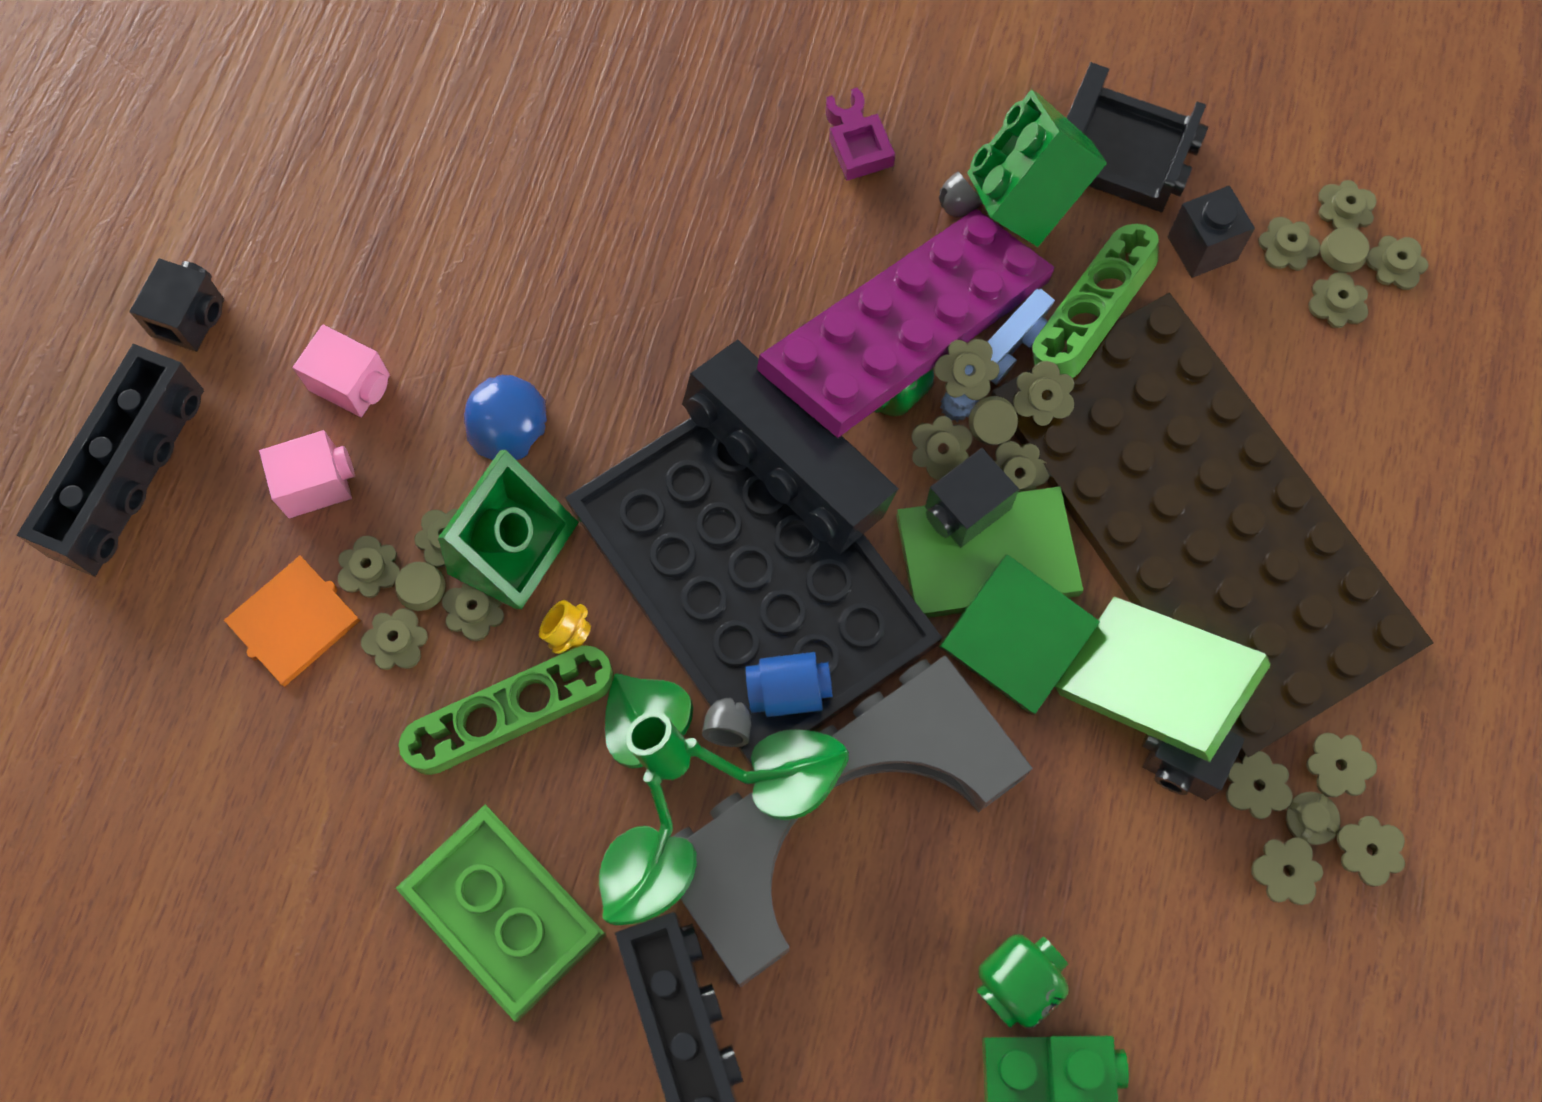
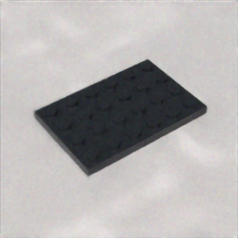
M691 418L565 497L570 509L709 708L717 700L732 698L735 704L742 702L746 705L751 714L752 724L749 742L747 745L737 748L753 771L751 755L753 749L760 741L774 733L785 730L815 731L934 649L942 641V636L864 534L839 555L827 542H822L814 537L804 520L786 503L777 501L769 493L763 481L746 465L737 463L730 456L726 446L707 428L697 425ZM816 652L817 663L829 662L833 697L822 698V711L767 717L765 712L751 713L746 683V666L760 665L759 661L761 658Z

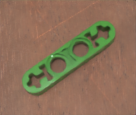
M1130 224L1119 228L1112 234L1035 338L1033 343L1034 367L1041 361H1051L1058 366L1060 374H1067L1072 378L1083 369L1157 265L1159 260L1158 234L1153 228L1143 224ZM1126 253H1130L1129 263L1126 262ZM1111 278L1123 282L1121 286L1115 289H1102L1096 285L1099 281ZM1081 313H1090L1098 317L1095 322L1086 325L1075 324L1070 320L1075 315ZM1065 340L1067 341V353L1062 352L1065 348Z
M584 645L573 648L415 720L405 728L400 736V755L411 768L421 774L432 775L443 772L599 700L611 688L614 678L612 665L605 653L596 647ZM588 661L592 668L602 666V669L595 673L597 682L592 686L586 687L582 680H576L565 685L571 696L562 700L560 689L551 675L560 672L561 678L566 682L579 675L578 665L582 662ZM534 683L543 684L550 690V700L545 708L534 713L526 712L520 708L519 697L525 687ZM482 707L491 708L496 712L497 723L493 731L483 737L470 735L467 732L466 722L471 712ZM452 720L454 730L465 743L457 748L456 743L451 738L438 743L434 747L436 756L430 760L421 753H414L415 750L422 746L420 737L428 733L435 740L452 734L445 726L446 723Z

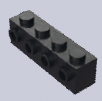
M737 339L690 373L682 405L687 409L689 416L697 425L707 428L726 446L728 453L737 463L746 465L765 483L767 490L777 501L786 503L804 520L814 537L822 542H827L840 555L884 517L899 488L842 435L837 438L757 370L759 358Z
M132 344L16 536L48 558L96 577L102 565L108 562L115 554L119 536L130 517L143 506L147 488L158 469L164 466L171 458L174 442L186 421L192 419L200 407L201 396L205 390L181 362Z
M671 912L614 932L666 1102H738L733 1086L744 1082L732 1044L720 1048L713 1023L724 1019L712 983L701 987L693 964L704 959L693 923L682 927L676 913Z

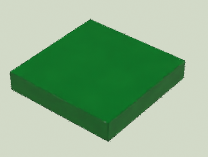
M1006 554L942 641L939 648L1029 714L1033 715L1038 711L1101 621Z

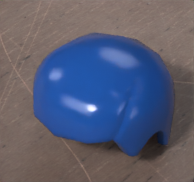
M498 375L495 378L489 377L471 392L466 402L464 424L467 441L480 456L493 460L500 450H507L516 460H520L528 455L529 449L535 440L545 433V423L547 422L546 400L533 384L516 376Z

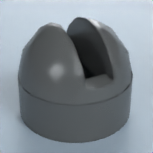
M959 171L946 180L940 189V204L945 209V212L953 217H964L983 204L979 195Z
M732 698L717 700L711 705L705 716L702 736L709 742L721 746L741 747L747 745L752 724L751 714L746 705L742 702L735 704Z

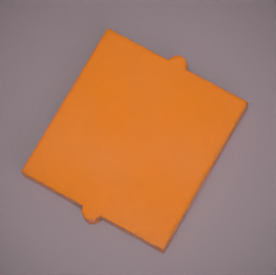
M298 556L224 619L226 624L248 647L247 656L252 660L259 659L284 687L361 620L336 594L337 586L332 581L325 582L301 556Z

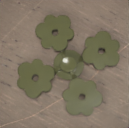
M1345 180L1340 186L1335 184L1325 185L1318 194L1319 202L1322 204L1319 209V217L1326 222L1332 221V226L1335 229L1324 238L1321 247L1319 241L1309 235L1310 227L1305 222L1299 221L1293 224L1285 217L1272 219L1267 227V232L1262 233L1258 240L1259 246L1267 250L1265 252L1266 263L1274 269H1283L1289 266L1296 271L1302 270L1306 266L1307 260L1315 258L1320 251L1324 262L1332 269L1339 271L1333 273L1328 280L1320 279L1313 284L1312 292L1314 296L1308 305L1309 311L1313 316L1319 319L1327 318L1329 325L1333 328H1342L1347 322L1350 324L1362 323L1368 316V307L1364 303L1368 297L1367 290L1361 285H1354L1352 277L1345 272L1356 271L1366 262L1369 268L1377 271L1376 279L1379 283L1383 285L1394 283L1400 289L1410 290L1418 284L1420 275L1428 269V261L1420 256L1422 251L1421 245L1417 240L1410 237H1404L1397 241L1393 236H1384L1379 241L1377 247L1369 250V242L1366 236L1357 230V227H1368L1372 223L1374 216L1371 211L1376 206L1377 199L1371 191L1358 189L1355 182Z
M974 339L968 344L962 340L952 341L948 346L949 354L941 356L936 361L934 370L940 380L947 382L945 389L948 395L957 398L965 394L971 400H979L969 415L970 430L964 425H953L951 419L947 416H938L933 421V424L921 423L917 425L911 435L912 442L917 447L912 453L913 462L919 467H926L928 474L932 478L940 480L969 458L965 450L971 445L973 435L976 440L985 445H998L995 451L996 460L994 461L1019 488L1018 492L1037 490L1036 486L1044 484L1049 479V474L1043 464L1046 462L1039 459L1040 452L1038 447L1031 443L1024 444L1021 447L1016 442L1008 440L1017 429V413L1025 417L1032 416L1034 422L1042 426L1049 424L1053 417L1065 418L1070 415L1074 409V400L1069 394L1074 388L1073 378L1067 374H1060V370L1055 363L1041 361L1035 365L1032 373L1024 372L1018 376L1016 384L1021 391L1015 395L1012 405L1008 400L999 396L986 397L990 390L989 380L995 379L999 374L998 364L991 360L993 355L991 345L983 339ZM967 365H972V373L966 375L965 367ZM1048 390V391H1049V396H1048V398L1043 399V398H1042V393H1043V391ZM945 443V451L939 452L938 446ZM1022 468V473L1019 476H1015V470Z
M451 509L447 514L441 510H430L422 517L421 526L423 530L415 535L414 542L420 550H424L426 562H413L399 570L398 566L394 563L397 558V552L391 545L381 546L379 541L373 536L360 537L354 543L353 550H344L338 557V562L343 568L338 574V583L344 591L354 593L360 590L364 597L373 598L379 594L381 587L390 588L395 585L396 596L399 602L406 607L398 609L392 616L387 613L377 614L372 621L373 629L365 632L361 638L362 649L366 654L375 657L376 665L382 670H389L395 664L400 668L410 669L420 661L421 651L419 647L427 642L428 634L424 628L418 626V617L412 610L423 611L430 609L442 599L443 608L449 613L446 617V625L449 630L453 632L462 630L464 636L471 641L484 639L490 631V626H499L504 621V613L500 608L503 602L465 583L462 584V588H452L445 593V578L440 570L437 569L445 566L438 537L458 509ZM367 563H371L368 568H364ZM477 604V607L475 609H469L471 605ZM398 635L395 641H390L392 636Z
M1323 733L1315 739L1313 744L1315 754L1307 759L1306 766L1311 774L1317 776V787L1321 793L1304 792L1293 799L1291 789L1285 784L1289 778L1287 768L1282 764L1272 765L1270 757L1262 751H1258L1249 758L1245 755L1242 763L1233 764L1227 777L1232 784L1226 790V799L1233 808L1237 810L1249 809L1250 814L1256 819L1267 818L1272 810L1282 811L1287 808L1285 816L1286 825L1295 838L1286 841L1284 844L1277 839L1266 842L1263 847L1264 856L1255 859L1251 867L1253 878L1259 884L1267 886L1266 893L1271 901L1280 903L1288 899L1296 905H1305L1313 901L1316 895L1314 883L1322 878L1323 869L1318 862L1312 860L1313 851L1309 844H1324L1331 841L1336 835L1339 847L1345 852L1341 857L1342 867L1348 872H1358L1360 879L1365 884L1373 887L1383 885L1389 879L1390 873L1395 874L1404 869L1405 860L1399 852L1404 847L1405 839L1397 827L1393 825L1381 826L1377 818L1365 816L1359 820L1358 825L1348 824L1339 830L1340 814L1336 805L1328 797H1338L1344 792L1351 796L1362 794L1366 788L1364 780L1373 777L1377 771L1376 760L1368 752L1361 751L1362 744L1356 736L1347 735L1340 739V737L1333 733ZM1336 763L1341 765V770L1336 767ZM1254 782L1260 786V791L1254 788ZM1367 846L1372 850V855L1367 852ZM1284 867L1289 870V877L1284 874Z

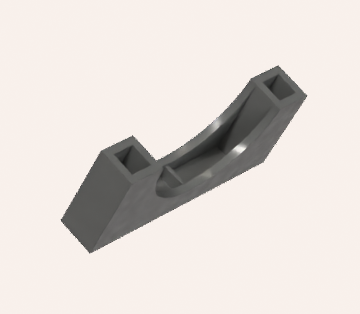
M946 655L930 665L927 659H924L912 666L899 678L903 686L886 698L881 692H877L864 700L853 710L856 719L839 731L834 725H831L819 732L837 739L849 751L848 763L834 788L847 781L875 773H912L935 779L949 786L970 802L978 813L1024 780L1033 769ZM737 792L715 806L710 811V815L714 820L694 833L690 827H687L672 837L687 839L696 850L697 864L695 874L689 888L680 899L741 988L790 952V947L776 921L771 894L773 871L778 853L787 834L798 818L779 820L769 817L757 808L753 801L752 793L742 798Z

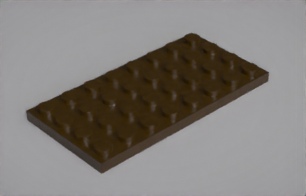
M1170 292L1122 318L1113 325L1083 369L1073 378L1074 388L1069 394L1074 400V409L1070 415L1065 418L1053 417L1049 424L1042 426L1035 423L1032 416L1025 417L1017 413L1018 425L1014 435L1022 446L1031 443L1038 447L1040 452L1039 459L1046 462L1043 464L1049 474L1048 484L1051 488H1061L1066 510L1131 603L1267 655L1270 667L1230 729L1231 732L1245 738L1237 755L1241 762L1245 755L1249 758L1258 751H1261L1434 643ZM1018 377L994 389L991 396L1005 398L1013 405L1015 395L1021 391L1016 384ZM1043 391L1042 398H1048L1049 391Z

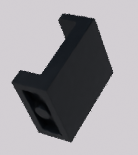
M1090 62L1067 115V119L1094 143L1107 162L1089 187L1163 213L1170 195L1174 194L1181 197L1193 167L1183 163L1187 153L1197 156L1209 126L1201 124L1200 120L1207 104L1197 101L1192 114L1185 116L1104 87L1110 68Z

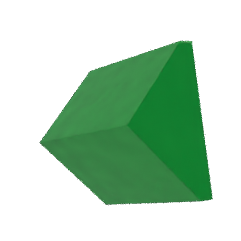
M500 450L440 534L438 541L448 575L514 609H522L579 521L507 450Z

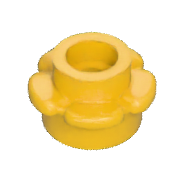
M561 600L546 614L539 629V637L548 643L553 653L561 654L566 650L580 647L585 642L591 629V624L584 619L588 615L586 606L579 604L575 607L568 601Z

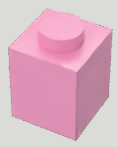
M323 324L292 367L308 391L361 418L370 404H375L381 399L387 388L390 376L377 351Z
M324 430L259 450L271 499L288 518L352 499L347 479L355 477L350 456L345 446L336 447Z

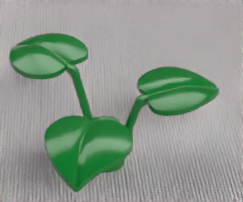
M615 674L605 713L606 745L611 756L622 766L632 769L644 766L646 769L643 780L650 788L660 820V830L658 832L649 826L634 827L619 835L608 847L599 872L603 920L611 925H630L647 921L667 911L678 902L689 888L697 864L696 850L687 839L670 837L673 832V823L661 782L662 780H674L681 777L688 770L691 757L695 756L742 783L754 784L752 792L753 801L762 813L774 819L791 820L809 814L824 802L848 763L849 751L837 739L823 733L798 729L785 730L766 737L755 746L751 755L754 771H745L703 748L695 738H684L691 725L694 708L690 696L681 686L665 680L639 679L623 674Z

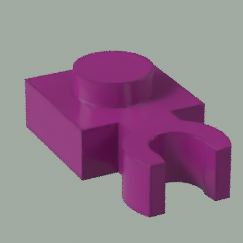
M858 88L851 89L850 102L852 107L848 109L838 107L832 95L826 97V118L834 126L830 128L829 140L846 181L893 167L895 163L894 150L878 114L863 117L865 100Z

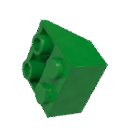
M1031 89L1022 101L1016 102L1009 109L1004 118L1002 128L992 141L979 148L972 159L971 168L967 173L990 218L1036 247H1039L1105 167L1107 162L1094 143L1039 93Z

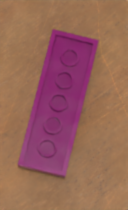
M975 209L761 353L757 370L833 435L839 438L931 370L941 356L949 354L948 346L952 341L962 340L966 343L1026 300L1036 289L1039 290L1049 283L1055 267L978 209Z

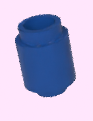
M816 652L761 658L759 661L760 665L746 666V683L751 713L765 712L767 717L822 711V698L833 697L829 662L817 663Z

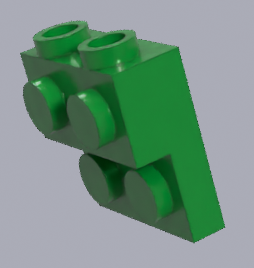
M1114 1036L982 1038L985 1102H1119L1118 1089L1128 1088L1129 1066L1127 1055L1124 1049L1114 1048Z

